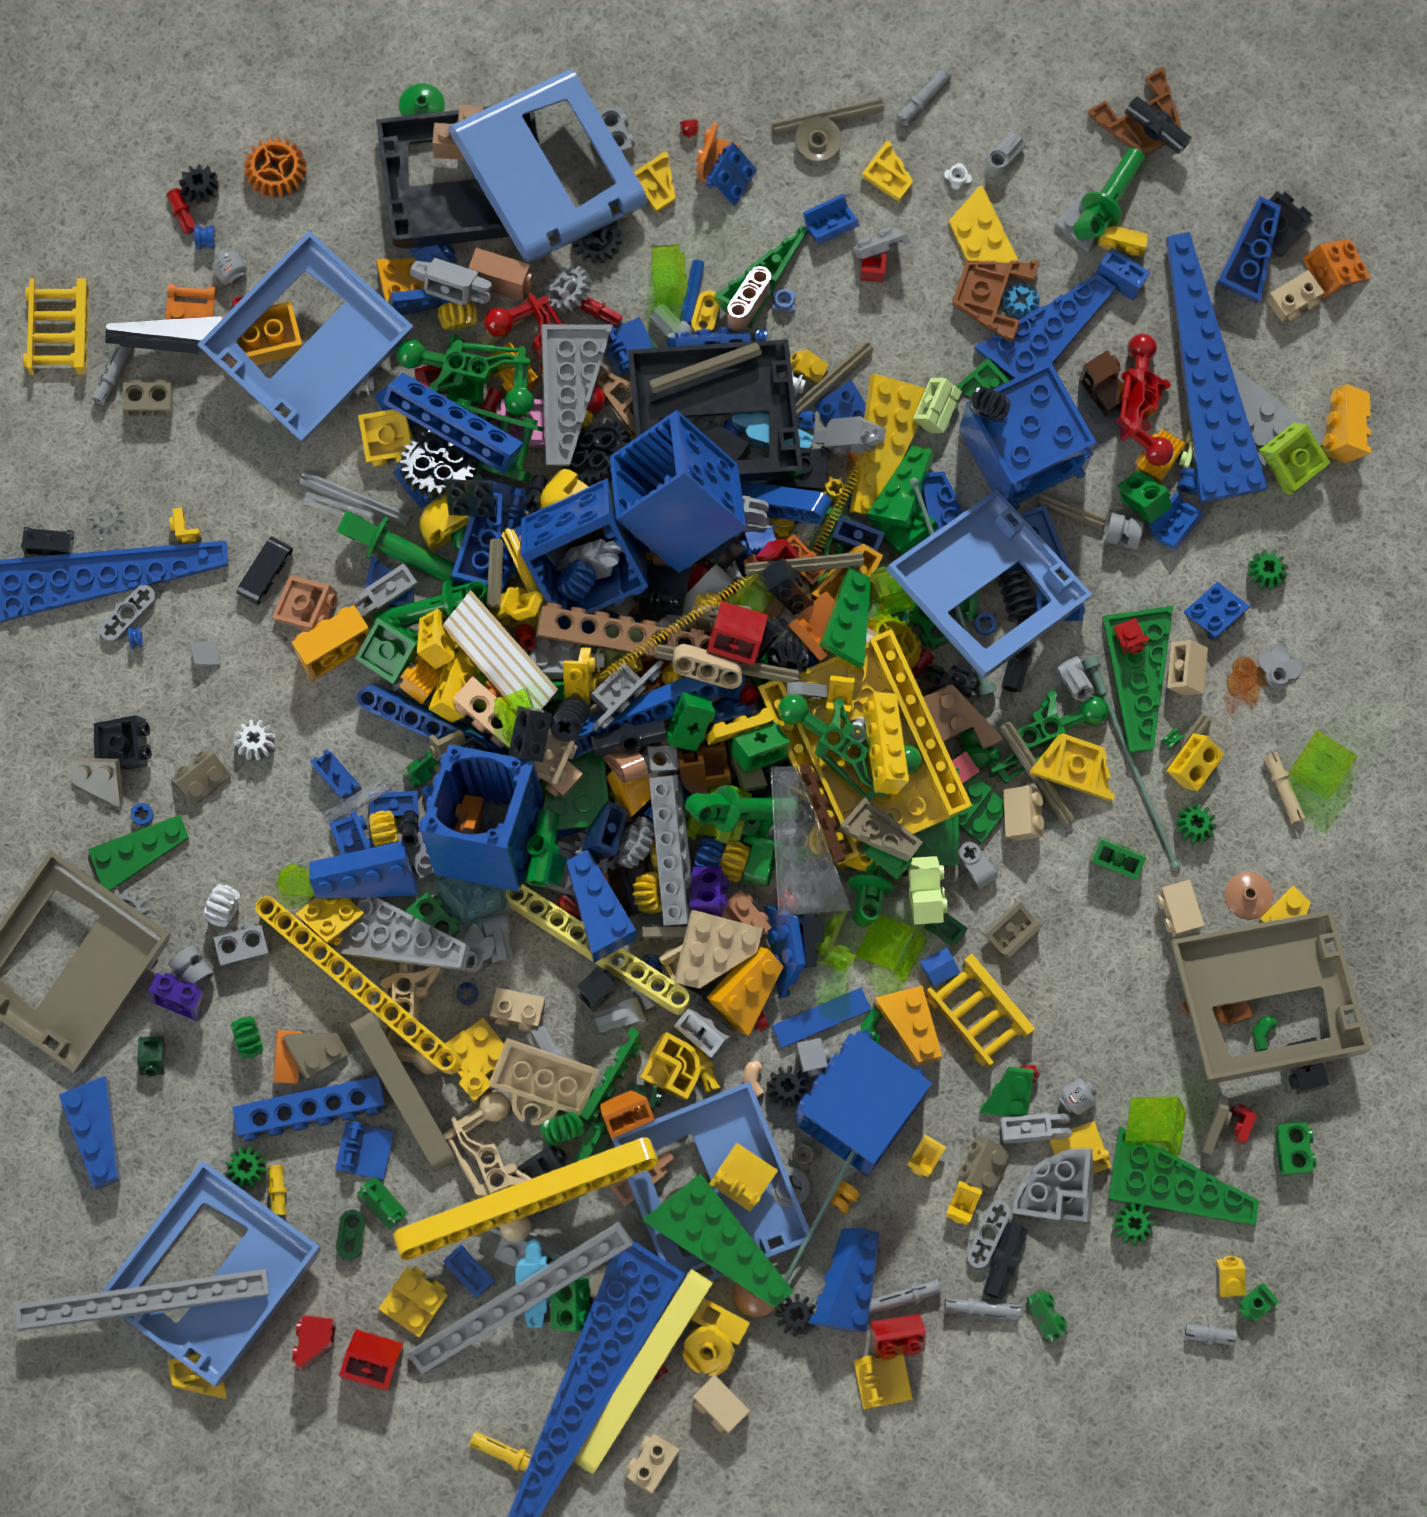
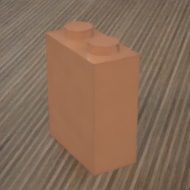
M475 249L468 269L477 271L478 277L491 282L492 287L489 291L520 301H524L525 296L531 294L534 283L531 282L533 274L530 273V264L482 249Z

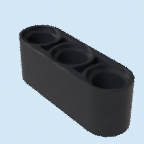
M271 536L240 582L236 594L258 606L261 603L259 600L263 594L266 595L274 583L272 582L275 575H279L286 564L284 562L288 555L291 556L293 547Z

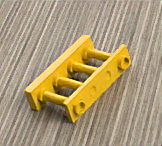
M77 278V285L73 289H37L35 279H29V287L25 288V299L29 301L27 353L23 354L24 368L28 369L30 375H35V365H71V367L75 368L77 374H87L89 284L87 279ZM73 298V301H76V309H72V311H37V299ZM72 320L75 323V331L71 333H36V321ZM36 343H72V345H75V353H71V355L35 356Z
M970 954L963 961L965 967L962 973L937 993L929 987L925 994L928 996L926 1000L933 1010L938 1008L974 1051L973 1058L981 1067L985 1065L989 1069L994 1063L990 1058L994 1053L1016 1035H1023L1027 1038L1034 1032L1035 1028L976 957ZM975 978L981 985L979 990L954 1011H951L943 1000L967 980ZM985 997H991L996 1003L995 1009L967 1031L958 1019ZM1007 1016L1012 1022L1010 1024L1011 1028L983 1050L974 1038L998 1018Z

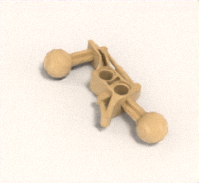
M399 963V973H393L392 976L381 981L382 990L387 995L392 990V999L401 1007L410 1005L409 1013L419 1021V998L428 997V989L434 983L437 976L443 973V968L429 967L425 971L414 973V964ZM410 981L411 986L409 990L402 992V984ZM398 1010L392 1011L390 1021L398 1017ZM377 1017L378 1023L382 1029L383 1021L379 1017ZM386 1024L383 1032L400 1061L413 1063L415 1068L423 1074H433L439 1070L416 1049L396 1046V1039L399 1034ZM427 1043L425 1050L427 1052L431 1051L435 1044Z
M498 1091L486 1093L480 1100L479 1108L459 1121L455 1117L451 1118L454 1127L443 1135L458 1158L459 1164L478 1198L533 1179L525 1173H521L513 1163L503 1166L495 1143L481 1145L469 1139L466 1135L467 1132L486 1120L498 1122L508 1115L510 1110L509 1099L505 1094ZM454 1137H459L464 1151L478 1162L486 1183L479 1184L467 1161L463 1159L452 1139ZM490 1155L495 1157L493 1163L488 1165L483 1163L485 1157ZM503 1178L504 1183L501 1186H492L494 1179ZM528 1216L500 1226V1232L503 1238L509 1242H522L531 1232V1221Z

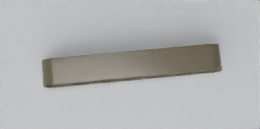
M369 1012L350 1023L352 1030L421 1150L430 1162L434 1172L454 1162L456 1158L373 1013Z

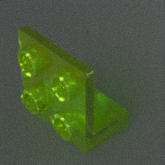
M842 909L839 914L835 913L833 918L830 919L826 929L829 936H825L817 951V954L820 955L819 963L846 973L856 957L845 946H833L847 913L845 909Z
M880 915L871 924L855 956L863 961L887 969L895 978L905 982L927 939L915 927Z
M1131 1098L1125 1137L1126 1142L1163 1143L1167 1146L1171 1155H1181L1187 1111L1180 1098Z

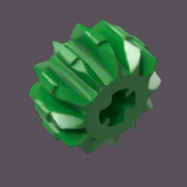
M1266 549L1262 551L1261 555L1255 553L1253 560H1250L1248 563L1251 569L1248 570L1247 575L1254 576L1251 580L1252 584L1260 582L1259 589H1263L1265 584H1267V588L1270 591L1274 588V585L1280 587L1282 580L1287 578V573L1284 571L1287 570L1288 564L1282 563L1284 556L1275 557V550L1272 551L1271 555L1268 554ZM1265 566L1266 569L1267 567H1270L1272 569L1271 573L1270 571H1268L1267 573L1263 570Z
M1200 803L1196 804L1195 809L1189 804L1186 806V811H1179L1178 815L1180 818L1175 820V824L1180 827L1177 828L1176 832L1177 834L1185 833L1182 838L1183 841L1191 837V844L1195 845L1197 838L1201 844L1206 842V837L1212 838L1214 834L1211 830H1215L1217 825L1212 823L1216 818L1215 815H1207L1210 810L1209 807L1202 811ZM1193 820L1201 823L1199 828L1196 825H1191Z
M244 1016L232 1021L231 1030L239 1056L242 1059H251L262 1054L264 1049L255 1019L252 1016Z
M576 1112L545 1121L540 1126L542 1137L549 1146L577 1138L584 1133L582 1120Z
M251 1146L247 1148L246 1154L243 1148L239 1147V1156H236L233 1152L229 1154L234 1162L226 1161L225 1165L233 1169L226 1171L225 1174L227 1177L234 1176L231 1179V1182L237 1184L240 1180L239 1186L241 1189L245 1188L246 1181H248L251 1188H254V1179L259 1183L263 1182V1179L258 1174H267L268 1172L267 1169L260 1167L267 1164V1160L259 1159L262 1155L259 1150L253 1154ZM244 1162L253 1166L252 1168L249 1167L250 1172L248 1173L240 1170Z
M1131 1203L1129 1210L1125 1206L1120 1208L1122 1215L1119 1213L1114 1214V1218L1120 1222L1113 1223L1112 1228H1120V1231L1115 1234L1116 1238L1122 1234L1125 1235L1122 1241L1123 1244H1127L1130 1238L1132 1246H1137L1138 1239L1144 1244L1147 1242L1145 1235H1153V1231L1147 1227L1154 1226L1155 1222L1147 1221L1152 1213L1147 1212L1144 1215L1142 1213L1144 1210L1143 1205L1136 1211L1135 1204ZM1128 1220H1137L1139 1222V1225L1137 1226L1139 1230H1136V1228L1130 1229L1128 1224H1130L1131 1221Z

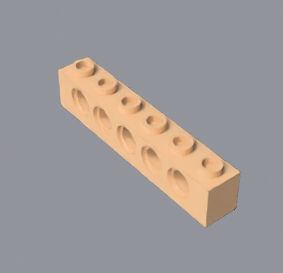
M472 677L453 697V701L456 704L454 708L464 717L468 714L474 719L472 724L483 733L486 730L492 735L490 740L501 749L504 746L509 750L511 744L509 738L513 733L516 714ZM478 701L484 702L487 705L486 710L482 713H477L473 710V705ZM494 718H502L505 721V725L501 729L493 728L491 722ZM568 760L564 766L567 768L566 775L562 782H557L556 786L551 785L547 780L539 778L547 784L545 789L554 797L559 795L564 798L583 776V773Z

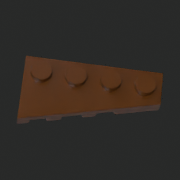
M810 763L800 766V775L835 864L845 861L844 854H847L848 851L843 839L838 840L835 831L838 830V826L834 816L830 818L827 808H830L826 795H821L818 786L821 785L816 771H812Z

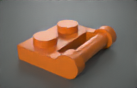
M168 284L165 320L214 317L216 287L202 289L176 287V284ZM176 296L207 298V304L175 302Z

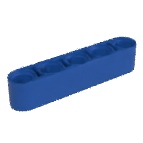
M740 482L742 496L766 501L769 506L766 516L771 518L820 524L832 503L830 497L822 492Z

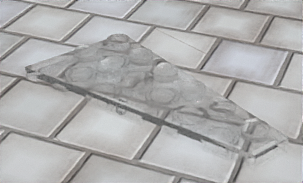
M771 767L778 915L852 911L798 767Z

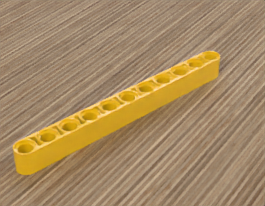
M270 896L261 897L257 901L255 909L261 918L437 1068L447 1074H455L460 1070L462 1061L456 1052L283 905ZM273 904V911L270 914H265L267 906ZM291 919L290 927L283 929V923ZM309 934V940L302 945L300 943L302 936ZM323 949H326V956L323 959L318 960L319 952ZM344 964V971L336 975V968ZM362 979L361 988L354 990V983ZM380 994L381 998L379 1003L376 1005H372V998L375 995ZM393 1010H398V1017L390 1021V1013ZM412 1025H416L417 1029L415 1034L412 1036H408V1028ZM434 1040V1048L427 1052L425 1045L427 1042ZM447 1056H452V1064L444 1067V1059Z
M640 1138L402 1227L394 1232L393 1238L400 1258L402 1260H411L646 1172L656 1167L659 1161L649 1138Z

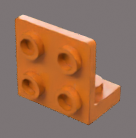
M713 122L711 129L707 128L703 140L705 142L704 147L699 150L696 159L698 163L696 172H699V180L706 182L705 178L713 170L712 166L716 164L715 161L720 157L723 148L731 144L729 141L717 138L718 123Z
M1350 239L1319 244L1302 259L1307 269L1324 291L1323 299L1332 296L1344 285L1370 279L1367 268Z
M824 592L814 601L813 605L806 608L789 624V627L820 661L830 653L819 646L835 602L828 592Z

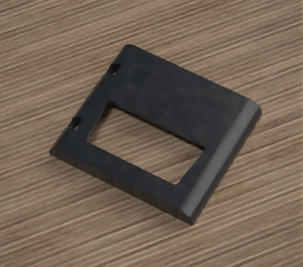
M459 110L376 119L392 243L397 248L408 249L510 237L477 179L417 186L409 185V145L433 142L434 124L457 123ZM533 111L522 115L539 145L535 113ZM386 150L395 151V153H386ZM394 213H404V215L395 216Z
M788 339L628 350L636 438L657 424L660 419L666 418L676 410L685 418L767 412L769 413V458L736 460L735 462L739 468L740 482L789 479L797 477L802 473L803 468ZM757 343L761 349V355L656 394L650 388V380L744 346ZM786 371L785 378H777V373ZM793 438L794 445L784 446V440Z

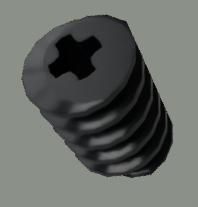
M1025 569L1010 570L998 576L1000 578L998 584L1002 587L1001 594L1005 596L1003 602L1007 604L1005 607L1006 612L1010 613L1008 616L1010 622H1017L1018 619H1028L1033 615L1031 611L1036 609V605L1028 604L1034 600V597L1026 596V593L1031 591V587L1023 586L1029 582L1028 578H1021L1026 573Z
M577 696L567 697L561 702L551 718L550 731L557 740L569 742L576 738L589 717L590 708L588 703Z

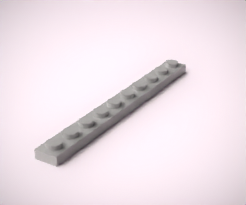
M617 1222L409 1350L408 1356L422 1375L632 1246V1240L620 1222Z
M267 1269L15 1304L16 1328L18 1331L270 1296Z

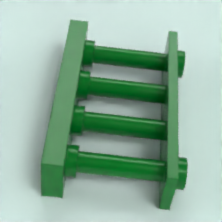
M458 398L457 402L452 401L468 411L479 413V417L487 422L489 417L502 420L500 430L507 434L511 423L524 427L520 439L523 445L518 459L507 471L502 473L479 459L477 468L529 482L531 473L524 471V460L533 429L543 432L544 427L538 426V421L524 417V420L521 421L472 407V401Z

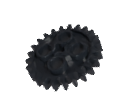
M606 420L603 425L601 421H598L596 427L590 424L589 430H581L582 435L578 436L570 465L561 466L562 469L571 470L576 473L578 480L588 487L607 478L612 481L610 456L632 441L631 435L622 424H618L616 421L611 423L609 420Z
M427 430L426 437L419 433L418 441L411 438V446L405 445V452L401 453L400 469L402 477H405V484H411L412 491L419 488L420 496L428 492L429 499L434 494H437L438 498L441 499L442 494L446 493L444 479L474 480L473 476L477 475L478 459L437 434L432 435L430 430Z

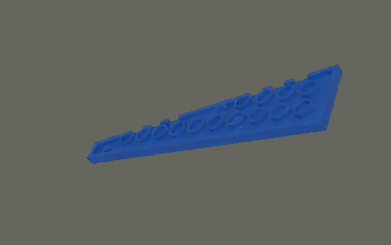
M1187 232L1168 236L1166 246L1169 270L1171 271V286L1174 291V309H1176L1177 314L1176 325L1177 330H1179V349L1185 396L1188 403L1187 412L1191 424L1190 435L1194 448L1193 459L1194 463H1196L1199 504L1266 491L1268 484L1191 234Z
M227 541L0 560V622L134 590L141 585L150 586L229 566Z
M632 1241V1246L615 1255L609 1261L507 1517H540L685 1275L684 1272Z

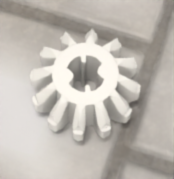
M249 720V727L241 724L240 728L243 732L237 731L234 734L238 738V740L234 741L235 747H240L238 750L239 755L246 753V759L250 760L253 754H255L257 761L261 760L260 753L268 757L269 752L266 748L274 749L275 747L274 743L271 742L275 739V735L270 733L271 727L269 725L263 727L262 720H259L256 726L253 720ZM252 736L258 738L259 742H251L250 738Z
M217 885L206 902L204 919L213 925L226 927L234 917L240 902L239 892L227 885Z

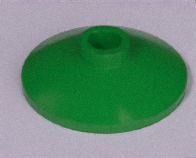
M425 83L408 87L402 93L399 100V110L402 116L444 112L445 100L442 93L436 87ZM424 99L426 102L419 104L418 100Z

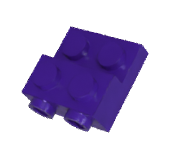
M157 973L149 988L152 1003L198 1022L201 1015L200 1006L204 999L203 992L200 991L201 988L190 982L183 984L178 981L177 977L169 973L164 975Z

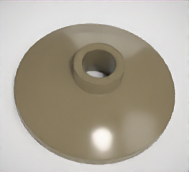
M821 116L810 117L799 125L795 134V144L800 154L806 159L822 162L831 159L838 152L841 145V133L837 125L830 119ZM815 138L821 139L822 143L820 145L814 144L813 140Z

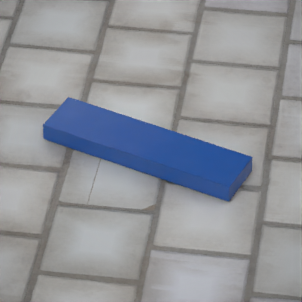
M862 987L776 1023L772 1025V1029L781 1049L869 1012L871 1007Z

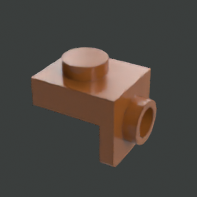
M1250 1001L1213 1008L1216 1020L1225 1026L1255 1017Z

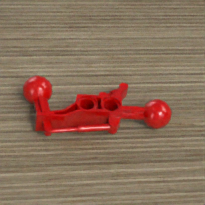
M532 293L528 295L526 302L509 310L500 307L492 308L484 317L485 330L492 336L502 337L511 331L513 323L533 315L538 324V336L533 340L531 348L541 361V326L551 325L549 315L543 306H546L556 325H563V323L560 322L549 304L547 296L536 299ZM542 364L539 367L540 373H542ZM596 385L593 387L587 406V411L592 414L600 412L606 402L603 390Z
M1140 333L1134 335L1129 340L1127 346L1129 356L1136 362V369L1130 368L1121 374L1124 386L1121 399L1120 418L1117 419V423L1120 425V440L1124 441L1129 437L1133 438L1144 447L1145 458L1150 464L1163 466L1168 464L1173 458V445L1164 437L1153 438L1141 428V422L1158 411L1160 395L1170 388L1171 384L1167 379H1161L1148 370V361L1155 356L1157 346L1155 340L1150 335Z

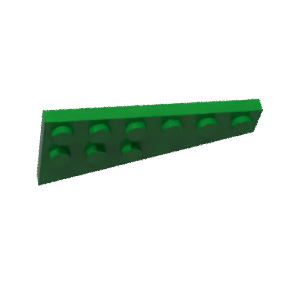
M1173 606L1105 615L1102 618L1129 754L1148 752L1154 749ZM1136 618L1144 636L1147 635L1149 641L1145 647L1146 649L1142 652L1124 654L1113 628L1116 625Z
M593 751L576 758L567 759L583 773V776L564 798L559 795L554 797L548 791L546 792L543 810L560 814L557 830L589 828L605 802L608 801L605 762L601 756L595 758Z
M1118 1127L1107 1200L1127 1204L1134 1203L1138 1206L1143 1205L1144 1207L1239 1224L1256 1225L1259 1200L1233 1186L1225 1184L1211 1174L1197 1169L1196 1166L1168 1151L1152 1145L1147 1140L1137 1137L1123 1127Z
M701 1173L641 1220L773 1308L794 1292Z

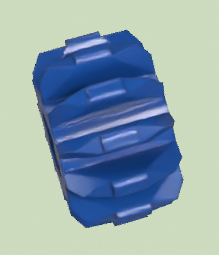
M577 559L573 563H569L568 567L563 569L562 574L559 575V580L556 583L557 590L570 601L576 602L580 598L583 599L585 594L590 592L591 587L595 585L596 571L587 562L585 563L583 560Z
M705 836L702 838L693 867L719 866L725 848L724 843L713 837Z

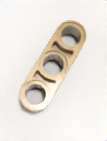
M686 644L677 646L673 651L674 671L682 676L727 689L737 688L742 682V666L738 660ZM682 658H687V659H689L688 661H685V662H684V661H680V659H682ZM704 665H711L712 667H711V668H704L703 666H704ZM727 672H735V674H733V675H728V674H726V673H727Z

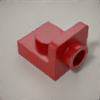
M1136 618L1114 626V633L1124 654L1130 652L1137 654L1146 649L1149 638L1147 635L1144 636Z
M1239 1104L1238 1106L1234 1105L1230 1112L1235 1116L1243 1118V1121H1237L1233 1134L1237 1135L1235 1142L1244 1145L1248 1140L1257 1114L1252 1113L1253 1109Z

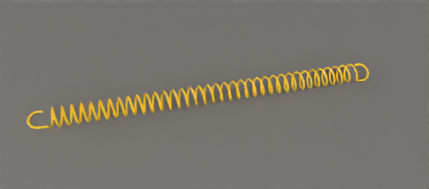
M867 452L865 453V455H864L863 458H858V459H863V460H864L865 457H866V455H867ZM857 464L856 466H853V468L858 467L859 469L864 470L862 467L857 466ZM854 468V470H851V472H852V471H856V472L862 474L860 471H857L855 468ZM852 472V474H849V476H850V475H854V476L860 478L858 475L854 474L853 472ZM850 476V478H847V480H848V479H853L854 481L857 482V480L854 479V478H852L851 476ZM839 494L840 497H837V499H838V498H842V499H844L845 501H848L847 499L841 497L840 494ZM838 499V501H835V503H836V502H840V503L846 505L844 502H841L839 499ZM836 503V505H833V507H834V506H838V507L844 509L842 506H839L837 503ZM834 507V509H831V511H832V510H837L838 512L841 513V511L838 510V509H836L835 507ZM832 511L831 513H829V515H830V514H835L836 516L839 517V515L836 514V513H834L833 511ZM821 529L822 532H819L820 536H817L818 540H815V542L820 541L826 544L824 541H821L818 537H822L825 540H828L827 538L823 537L820 533H824L827 536L830 535L823 532V530ZM816 542V544H813V546H814V545H818V546L824 548L822 545H819L817 542ZM814 546V548H811V550H812V549H817L818 551L821 552V550L818 549V548H816L815 546Z
M753 576L749 577L748 579H745L744 577H741V580H739V581L744 585V587H746L745 584L743 583L742 578H743L744 580L748 581V580L751 579ZM733 583V585L730 584V588H728V589H729V590L732 592V594L734 595V593H733V591H732V589H731V586H732L736 591H737V589H736V587H735V584ZM718 592V595L720 593L726 599L724 593ZM714 595L715 599H714L713 597H711V601H710V600H707V603L703 602V606H702V605H699V608H697V609L703 614V612H702V610H701V607H703L704 610L708 613V611H707L706 608H705L704 603H705V604L709 607V609L711 610L708 601L715 607V605L713 604V601H712V599H714V600L716 601V603L719 605V603H718V601H717V599H716V596H717V595ZM692 610V614L688 612V616H687V615H684V619H685L684 621L686 622L687 625H689V624L687 623L685 616L691 621V623H692V620H691L689 614L696 620V618H695V616H694V614H693V611H694V610ZM680 618V621L676 620V623H672L673 627L669 625V629L665 628V631L661 630V634L657 633V636L655 637L661 642L659 638V635H661V637L666 641L662 631L669 638L666 629L673 635L670 627H672L674 631L677 633L674 624L679 628V630H681L678 625V622L684 627L681 620L683 618ZM653 636V638H654L653 641H654L655 644L658 646V644H657V642H656V640H655V637ZM650 638V642L646 640V644L642 643V649L645 653L647 652L645 651L643 644L649 649V651L650 648L647 642L654 648L651 642L652 638ZM638 645V649H637V648H634V651H635L634 654L636 655L637 658H639V657H638V655H637V653H636V650L642 655V653H641V651H640V648H639V647H641V646H639V645ZM630 651L631 655H630L629 653H627V657H626V656H623V660H624L623 662H624V664H625L626 666H627V664H626V662H625L624 657H625L630 663H631V661H630L628 655L635 661V659H634V657H633V655H632V652H633V651ZM615 661V664L617 662L623 668L621 662ZM607 666L608 670H605L603 672L605 673L607 671L610 674V676H612L609 670L610 668L616 674L613 666L612 668L610 666Z

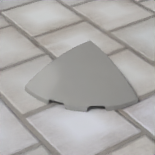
M1077 1148L1065 1150L1041 1161L1031 1170L1032 1172L1025 1182L1020 1185L1013 1203L1012 1213L1056 1220L1068 1219L1082 1222L1091 1220L1093 1203L1092 1149Z

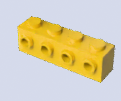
M456 641L454 660L443 666L429 706V710L451 723L464 718L454 708L456 704L453 701V697L472 677L478 680V677L482 674V671Z
M873 692L863 704V713L874 791L876 793L898 794L909 782L897 694Z

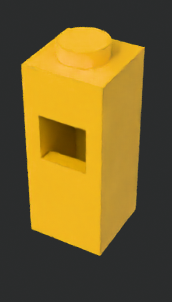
M705 1298L690 1322L699 1327L717 1326L736 1347L740 1344L750 1324L748 1321Z

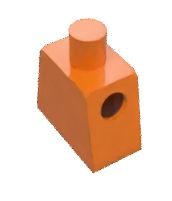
M634 1091L625 1092L600 1104L602 1116L611 1139L655 1120L647 1098Z

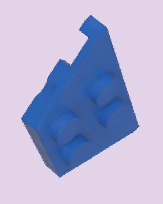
M765 906V914L768 916V924L771 926L768 930L767 941L771 947L772 954L783 965L776 981L778 997L787 998L790 996L789 986L796 984L800 972L803 971L806 965L798 916L789 914L785 910H776V906Z

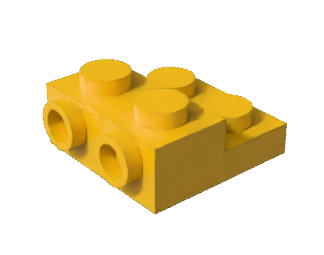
M394 409L358 415L366 462H373V467L387 465V460L396 458V462L399 463L401 461V453L405 452L404 446H411L410 439H413L408 417Z
M484 1017L445 1043L461 1058V1070L457 1072L461 1079L474 1067H478L486 1077L490 1075L495 1069L504 1043ZM447 1056L446 1059L452 1064L453 1057Z
M414 1266L412 1270L408 1267L405 1268L378 1309L420 1338L447 1300L448 1295L444 1293L447 1289L436 1280L431 1284L424 1279L426 1273Z

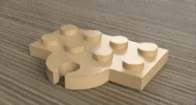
M507 1038L489 1085L511 1093L510 1104L512 1111L521 1122L525 1120V1109L529 1106H535L537 1113L531 1117L530 1124L540 1125L552 1119L559 1109L569 1113L576 1112L580 1115L589 1099L599 1070Z

